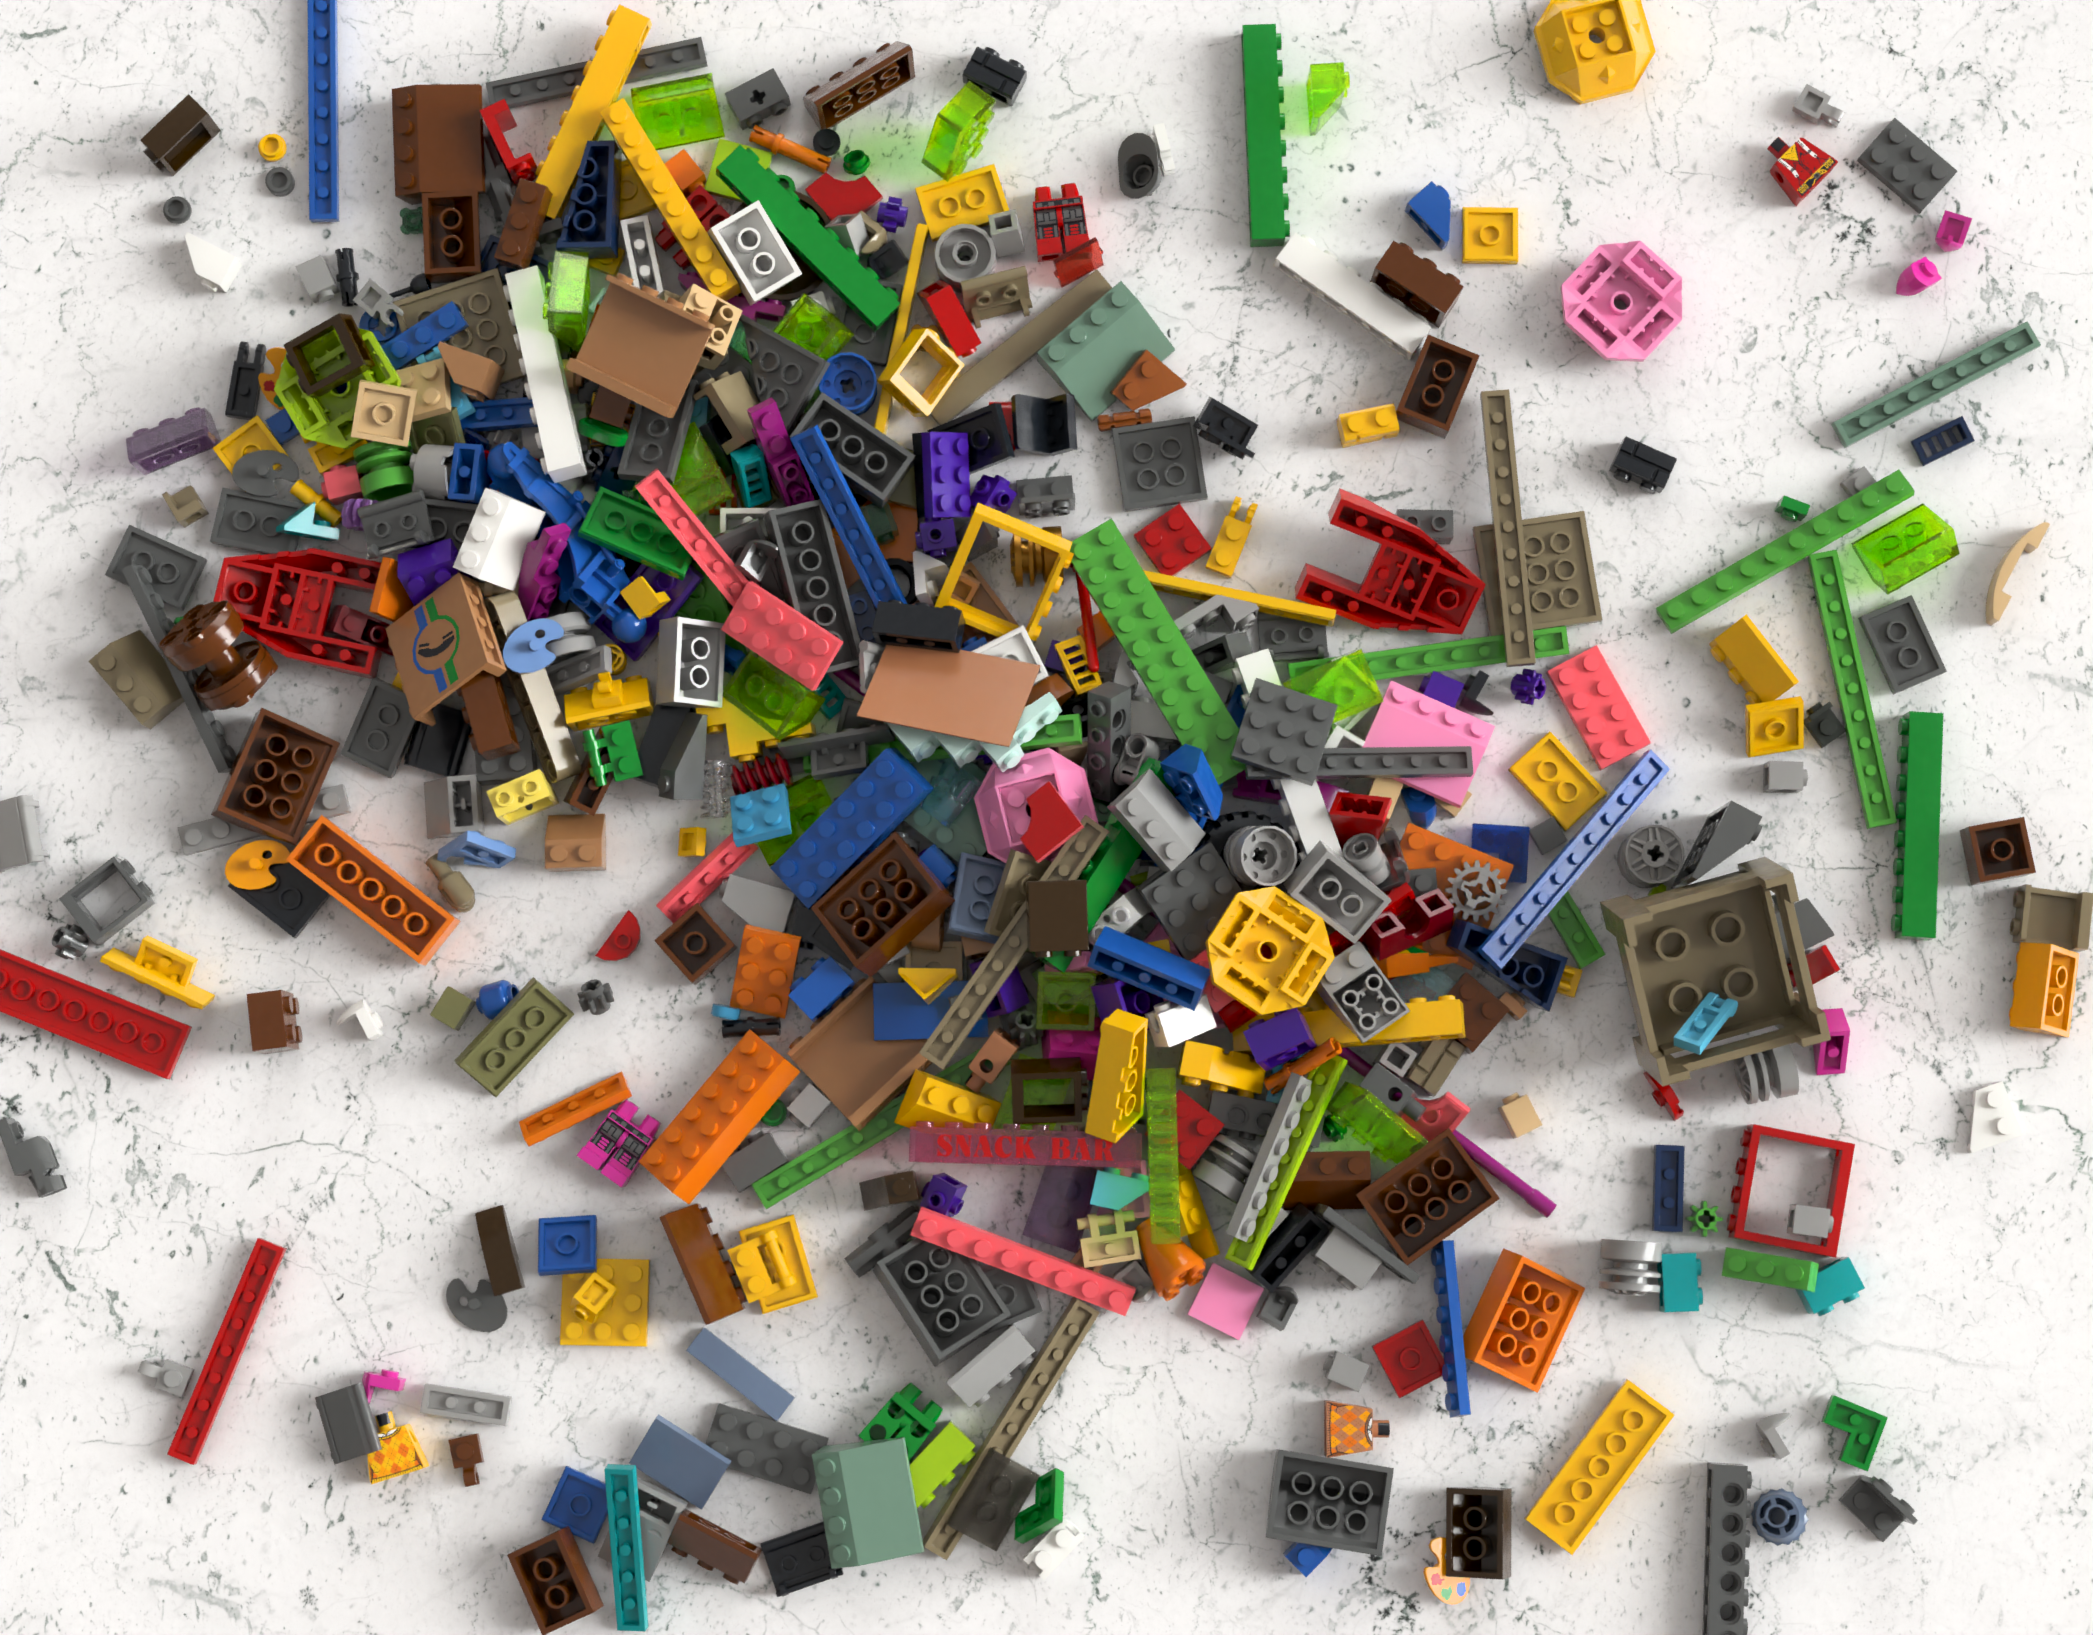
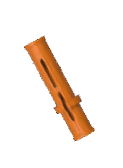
M758 125L754 126V132L752 131L749 137L750 142L771 150L774 155L779 153L822 172V174L827 172L828 169L826 168H829L831 164V157L824 156L785 138L784 134L778 133L777 135Z
M1331 1037L1299 1059L1283 1064L1282 1069L1264 1079L1267 1090H1271V1094H1276L1286 1087L1291 1072L1304 1076L1331 1058L1341 1054L1342 1048L1338 1041L1335 1042V1038Z

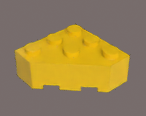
M1186 1040L1182 1045L1176 1078L1182 1079L1181 1085L1198 1088L1202 1083L1210 1085V1091L1226 1093L1228 1089L1238 1091V1096L1254 1099L1255 1094L1261 1095L1266 1071L1249 1055L1230 1051L1227 1054L1220 1047Z

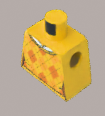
M392 1411L375 1416L382 1449L367 1454L371 1484L429 1466L410 1424L396 1428Z

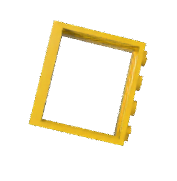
M977 503L934 607H956L962 610L965 624L996 637H1001L1020 627L951 598L980 526L984 521L1058 552L1026 626L1030 639L1036 641L1042 629V626L1038 625L1041 616L1047 618L1053 602L1049 601L1051 593L1057 594L1062 584L1063 578L1059 576L1062 568H1069L1074 553L1070 552L1072 542Z

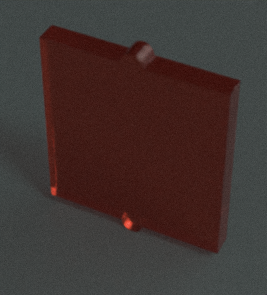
M1096 237L1053 259L1054 275L1058 278L1061 288L1104 265L1101 255L1103 250L1099 247Z

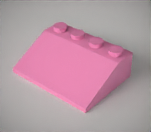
M1391 681L1381 700L1362 748L1471 746L1474 773L1471 777L1392 778L1460 808L1495 726Z

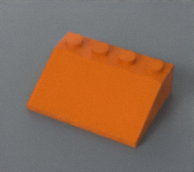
M1503 1248L1463 1335L1465 1358L1538 1393L1585 1288L1522 1255Z

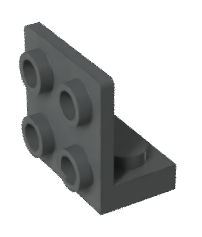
M1072 475L1016 480L1019 515H1025V518L1032 519L1042 517V513L1053 512L1054 516H1064L1070 514L1071 510H1075Z
M1861 1475L1839 1499L1882 1542L1903 1521L1913 1525L1918 1521L1912 1515L1915 1510L1905 1500H1899L1891 1494L1894 1491L1893 1488L1882 1478L1877 1479L1875 1476L1871 1478Z

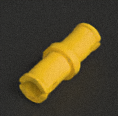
M302 479L298 480L290 489V493L305 505L315 502L314 513L323 520L331 522V527H336L342 521L341 512L326 501L322 493L318 494Z

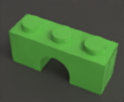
M1726 1247L1722 1276L1815 1292L1819 1264L1812 1261Z

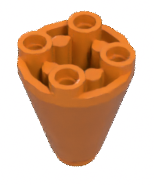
M1151 1217L1135 1228L1138 1234L1139 1246L1155 1291L1159 1297L1169 1301L1180 1293L1179 1289L1186 1284L1191 1287L1204 1278L1202 1272L1206 1269L1204 1260L1160 1221H1156L1154 1217Z

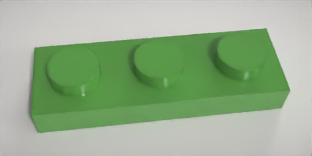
M1567 891L1548 913V917L1579 969H1582L1606 954Z

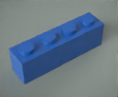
M1107 926L1104 927L1095 942L1087 965L1090 968L1195 1011L1204 994L1210 977V970Z

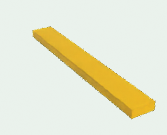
M918 223L916 225L887 365L907 338L929 234L928 225ZM882 387L874 428L886 435L894 397Z
M1143 570L1155 591L1207 601L1218 594L1256 603L1259 607L1258 612L1329 627L1334 626L1336 610Z

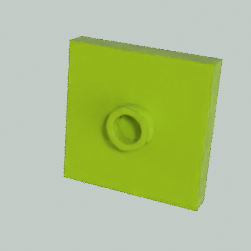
M719 138L704 189L709 194L743 203L716 175V167L739 145L745 150L750 148L758 156V163L765 170L770 168L773 154L769 151Z

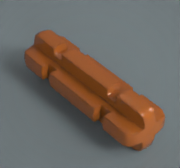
M1141 409L1138 413H1135V410L1113 413V416L1110 417L1108 414L1099 415L1097 418L1098 429L1101 432L1111 431V428L1152 423L1150 409Z

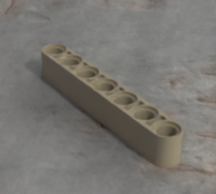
M507 591L484 599L501 655L508 637L514 630L527 622L520 600L513 591ZM505 665L507 675L547 779L552 783H556L578 775L581 771L580 760L546 669L543 668L533 673H517L511 671Z

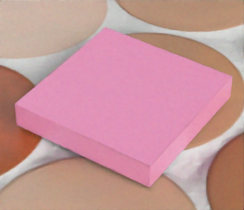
M1212 1263L1189 1309L1188 1315L1240 1340L1264 1288Z

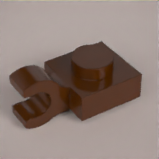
M479 1433L448 1440L454 1469L463 1467L465 1487L480 1484L476 1464L484 1462Z

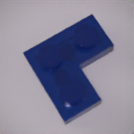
M1473 823L1471 848L1483 853L1499 854L1498 859L1513 864L1514 867L1507 883H1527L1530 827Z

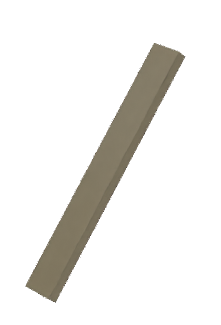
M1095 270L951 383L930 415L938 425L956 418L1036 355L1041 348L1111 290L1110 284L1098 270Z

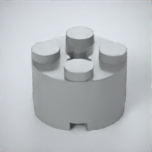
M424 444L417 454L411 455L410 468L414 471L412 492L422 490L426 499L452 501L448 499L454 446Z

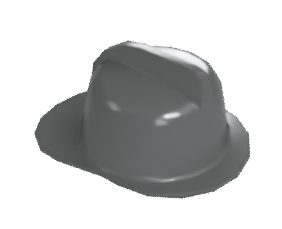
M1134 133L1128 136L1122 142L1118 151L1119 185L1123 194L1129 198L1139 199L1144 196H1152V192L1159 187L1162 180L1156 144L1150 136L1144 133Z

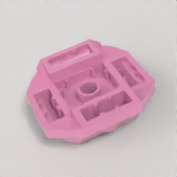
M1642 241L1599 245L1560 287L1564 323L1604 360L1643 362L1682 320V277ZM1622 300L1626 304L1627 309H1617L1614 301Z
M1050 748L1026 753L1016 766L1008 768L1003 773L993 762L974 797L988 853L1004 863L1007 862L1011 849L1031 855L1020 840L1028 830L1031 817L1028 815L1029 804L1026 799L1048 781L1053 784L1080 822L1086 815L1099 824L1085 769ZM1065 843L1045 859L1053 862Z

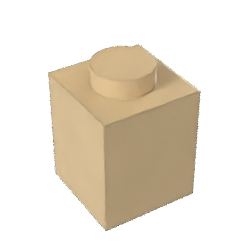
M1516 1092L1502 1099L1504 1105L1499 1107L1498 1110L1513 1139L1542 1126L1527 1094L1519 1097Z

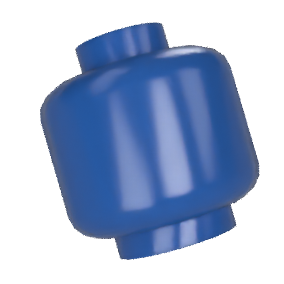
M506 980L484 985L481 987L479 997L476 999L477 1009L488 1019L493 1020L519 993L516 985Z

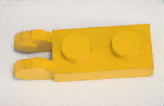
M1237 496L1234 499L1228 516H1225L1205 566L1206 569L1229 578L1233 575L1252 525L1250 524L1258 504L1252 502L1247 510L1245 522L1237 520L1234 517L1242 503V498Z

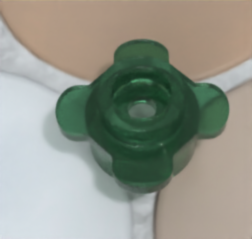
M422 207L412 210L403 208L400 211V216L402 217L401 232L405 235L410 233L423 234ZM416 219V222L412 223L411 220Z

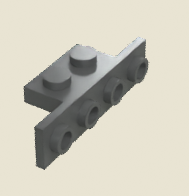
M876 723L867 728H847L842 730V732L832 734L819 733L814 737L804 739L791 738L786 742L778 743V749L787 760L811 756L812 777L814 780L862 773L869 766L868 746L895 741V735L888 724Z

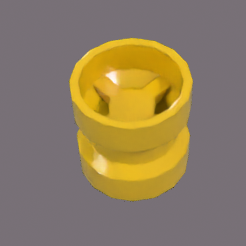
M606 644V646L611 648V676L619 675L626 669L627 657L619 646Z

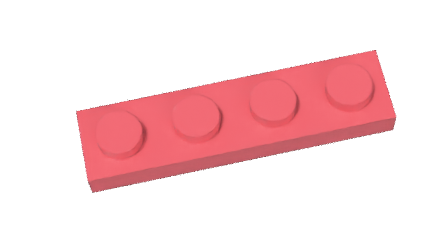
M732 832L656 906L675 923L696 903L700 905L758 847L754 843L736 847Z

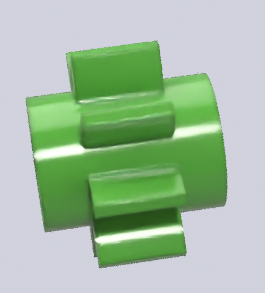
M1701 1201L1700 1208L1694 1205L1689 1206L1692 1214L1685 1217V1220L1691 1221L1693 1225L1689 1230L1690 1232H1695L1699 1229L1701 1230L1700 1234L1702 1237L1707 1236V1230L1709 1229L1712 1232H1718L1715 1225L1717 1221L1723 1220V1218L1717 1217L1715 1213L1718 1206L1707 1208L1706 1201ZM1703 1214L1710 1218L1709 1222L1704 1224L1698 1221V1216Z

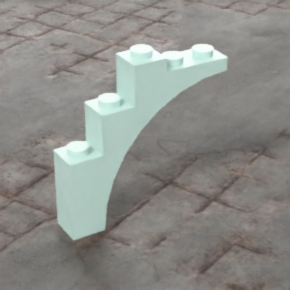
M1050 692L1026 706L1009 747L887 722L883 723L888 724L895 737L918 763L922 759L930 757L936 748L941 745L960 768L964 764L972 762L978 756V753L983 750L1003 773L1008 768L1016 766L1025 755L1020 745L1033 739L1036 732L1046 724L1054 722L1059 713L1062 712V709Z

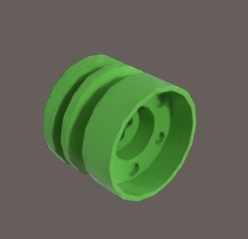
M410 440L408 447L373 441L353 451L354 460L358 463L356 465L357 472L367 474L359 480L364 499L380 502L412 492L414 471L411 470L410 466H407L410 464V458L413 454L410 452L412 450Z

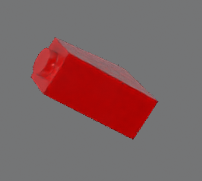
M939 279L916 293L948 347L954 350L957 357L962 356L964 358L977 351L976 346L980 345L981 341L950 284Z
M1337 792L1329 816L1341 848L1343 849L1348 839L1360 833L1374 835L1378 841L1392 804V799L1389 797Z

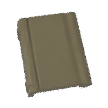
M1025 266L960 282L965 313L970 322H974L976 329L981 328L980 320L1021 310L1024 317L1030 315L1029 308H1033L1030 299L1028 274Z

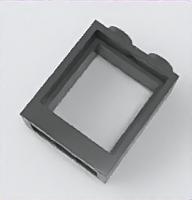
M113 856L59 898L95 944L102 945L155 904L150 897L153 894L152 890L144 881L138 882L133 875L136 870L127 859L122 861ZM118 871L139 897L140 901L105 929H102L81 899Z

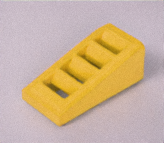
M1081 634L1054 645L1069 684L1075 691V697L1088 693V691L1103 684L1098 671L1092 673L1088 669L1085 643ZM1078 645L1079 650L1067 655L1065 654V649ZM1082 655V661L1070 665L1068 660ZM1086 665L1087 671L1077 675L1074 674L1073 670ZM1087 676L1091 677L1092 681L1079 685L1077 681Z

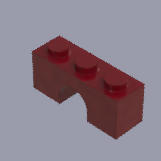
M1437 888L1414 898L1412 910L1399 920L1390 909L1382 912L1364 933V943L1378 961H1381L1451 930L1454 906Z

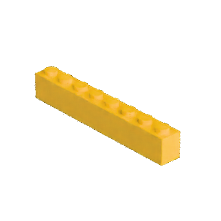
M620 4L616 11L612 10L606 22V25L609 27L604 36H599L594 48L597 51L593 61L588 60L583 70L585 78L581 86L577 85L571 96L573 103L570 110L563 112L559 121V125L562 127L557 136H552L547 150L550 152L545 161L541 160L535 173L538 176L535 183L547 186L553 194L545 217L549 220L559 217L561 219L569 203L572 190L576 187L579 177L577 174L587 141H598L605 126L600 111L617 101L652 26L648 17Z
M622 98L600 111L604 124L708 292L724 301L741 293L737 280L625 99Z
M1453 995L1439 996L1438 1001L1427 1002L1426 998L1409 999V1003L1405 1004L1410 1012L1365 1043H1362L1328 1006H1324V1010L1313 1011L1311 1007L1297 1008L1304 1015L1317 1046L1323 1044L1331 1037L1335 1038V1042L1338 1041L1341 1048L1465 1038L1463 1003L1460 999H1455ZM1275 1014L1255 1016L1232 1032L1233 1051L1253 1055L1243 1031L1248 1030V1025L1259 1019L1267 1021L1274 1018Z

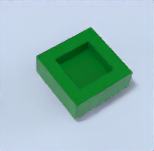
M1784 495L1778 501L1775 512L1780 513L1781 517L1787 521L1796 522L1797 520L1801 521L1807 516L1810 505Z

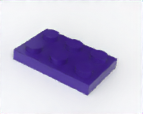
M922 433L925 518L971 517L968 433Z

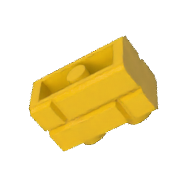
M1394 403L1339 414L1337 419L1342 448L1378 441L1382 437L1385 439L1397 437L1400 430Z

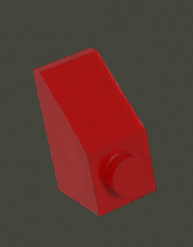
M1826 945L1806 953L1812 985L1841 970ZM1790 962L1789 964H1787L1791 979V984L1794 988L1797 986L1793 973L1792 964Z

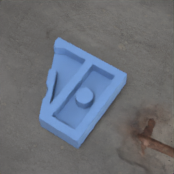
M467 830L440 848L437 860L446 862L448 857L454 856L464 858V864L501 868L515 859L516 848L506 845L503 841L484 837L479 832Z

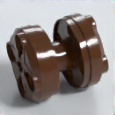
M227 600L211 602L205 605L200 604L193 607L158 645L169 662L179 671H190L202 665L206 667L198 676L194 684V690L198 698L210 711L226 710L232 707L238 708L245 705L278 669V665L271 654L258 641H247L234 647L231 645L241 633L243 621L235 608Z

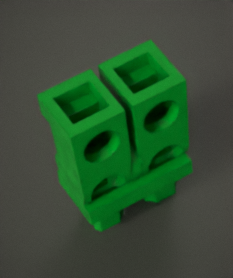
M909 1383L900 1393L897 1391L858 1436L864 1441L890 1439L894 1432L897 1431L899 1433L895 1438L905 1437L908 1460H910L937 1424L935 1422L943 1409L932 1399L922 1411L916 1408L913 1403L921 1395L922 1391L913 1383Z

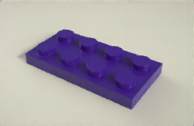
M641 564L631 576L630 582L626 587L636 578L643 576L655 593L665 591L671 599L651 617L646 618L647 630L644 637L639 641L624 643L618 640L612 631V621L604 614L599 617L595 625L634 662L640 660L658 637L660 620L673 618L704 579V576L691 564L683 581L644 564ZM619 594L614 602L621 609L631 608L623 596Z

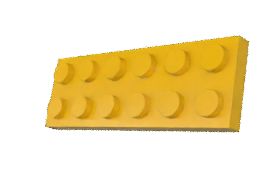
M1626 1379L1524 1519L1573 1555L1674 1417V1414Z

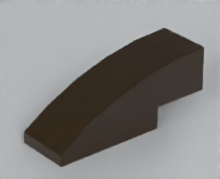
M504 1205L475 1213L482 1251L494 1296L525 1288L518 1263L519 1257Z

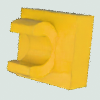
M610 672L598 673L600 682L593 684L591 698L594 709L622 705L624 692L622 679L612 680Z
M1566 965L1556 993L1574 998L1583 970Z

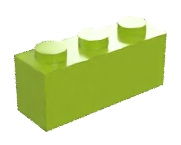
M952 1421L910 1463L917 1508L921 1506L925 1509L936 1497L932 1492L939 1484L945 1487L955 1477V1474L952 1472L959 1463L965 1466L976 1454L972 1450L976 1444Z

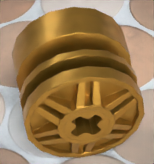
M1061 526L1042 528V530L1062 538ZM1013 534L1010 543L1011 572L1015 579L1016 587H1023V574H1029L1030 587L1035 586L1036 574H1042L1044 583H1046L1058 552L1029 540L1021 541L1020 536ZM1062 568L1059 576L1063 578L1061 585H1064V570Z

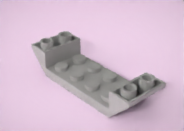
M1217 594L1177 618L1174 622L1185 640L1195 635L1194 631L1201 625L1207 628L1217 622L1219 615L1222 616L1232 633L1238 629L1240 632H1243L1255 624L1254 621L1257 619L1259 607L1256 603ZM1123 651L1120 653L1114 683L1131 687V699L1135 697L1134 693L1137 691L1138 680L1131 669L1133 671L1136 670Z

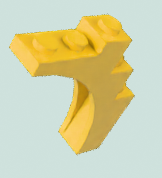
M724 696L722 708H696V713L708 715L707 734H720L724 732L723 728H726L730 757L739 760V763L754 762L755 757L763 756L762 745L764 744L765 748L778 747V743L791 738L804 739L816 735V727L811 722L786 723L766 720L746 713L729 702Z

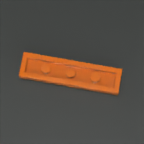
M622 1071L519 1121L527 1145L530 1147L564 1129L570 1128L574 1124L632 1097L629 1085Z

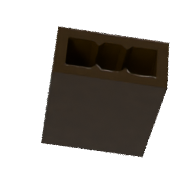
M1087 880L1026 882L1028 952H1035V957H1053L1052 951H1064V956H1082L1081 950H1089Z

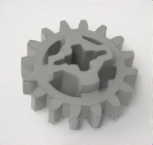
M1475 860L1473 867H1470L1467 862H1463L1464 870L1461 871L1458 868H1454L1453 870L1457 876L1455 878H1447L1452 883V887L1445 888V892L1452 894V897L1448 900L1451 904H1456L1454 913L1460 910L1463 911L1462 919L1464 920L1470 914L1472 915L1473 922H1478L1479 915H1482L1487 921L1489 920L1488 912L1492 911L1498 914L1499 911L1496 905H1505L1506 903L1500 899L1501 895L1508 893V890L1501 889L1500 886L1506 880L1505 878L1497 879L1496 876L1500 872L1499 869H1495L1492 872L1489 870L1491 863L1486 862L1483 867H1480L1479 860ZM1478 872L1475 879L1469 881L1462 879L1468 873ZM1488 877H1490L1494 883L1495 894L1490 892L1488 889V886L1486 884L1488 881ZM1480 883V889L1483 893L1488 894V897L1477 895L1473 899L1471 898L1472 892L1465 888L1464 885L1476 887ZM1457 888L1463 890L1466 897L1464 906L1459 901ZM1483 901L1490 902L1487 907L1481 910H1474L1478 903Z

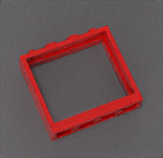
M1756 1124L1747 1125V1130L1744 1129L1743 1137L1740 1139V1145L1744 1146L1742 1158L1739 1157L1737 1159L1735 1173L1739 1175L1737 1186H1733L1730 1200L1734 1203L1733 1213L1728 1214L1726 1221L1728 1222L1726 1230L1729 1231L1728 1237L1836 1258L1855 1144ZM1760 1135L1836 1150L1826 1209H1831L1830 1216H1833L1834 1219L1833 1229L1831 1233H1828L1827 1238H1821L1820 1245L1744 1231Z

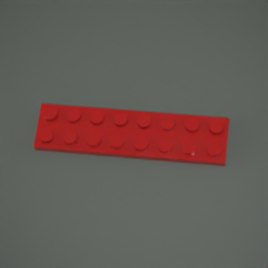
M0 949V1012L170 1080L192 1026Z

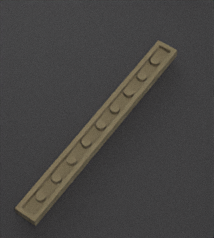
M1509 389L1481 391L1480 400L1506 667L1535 665L1536 659Z
M1085 815L1081 820L1084 828L1067 840L1039 881L1077 880L1109 834V831ZM1026 900L919 1052L942 1070L947 1066L1028 950Z
M1072 1298L923 1539L924 1548L945 1560L949 1558L1098 1317L1099 1311L1078 1298Z

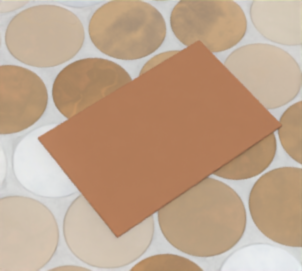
M886 645L857 717L1009 747L1039 672L1040 665L960 650L959 653Z

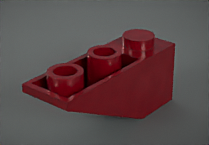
M345 605L334 606L325 628L326 632L350 642L376 647L383 654L394 657L388 644L389 639L386 628L390 624Z

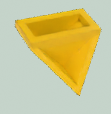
M898 968V974L928 1005L958 977V971L952 968Z

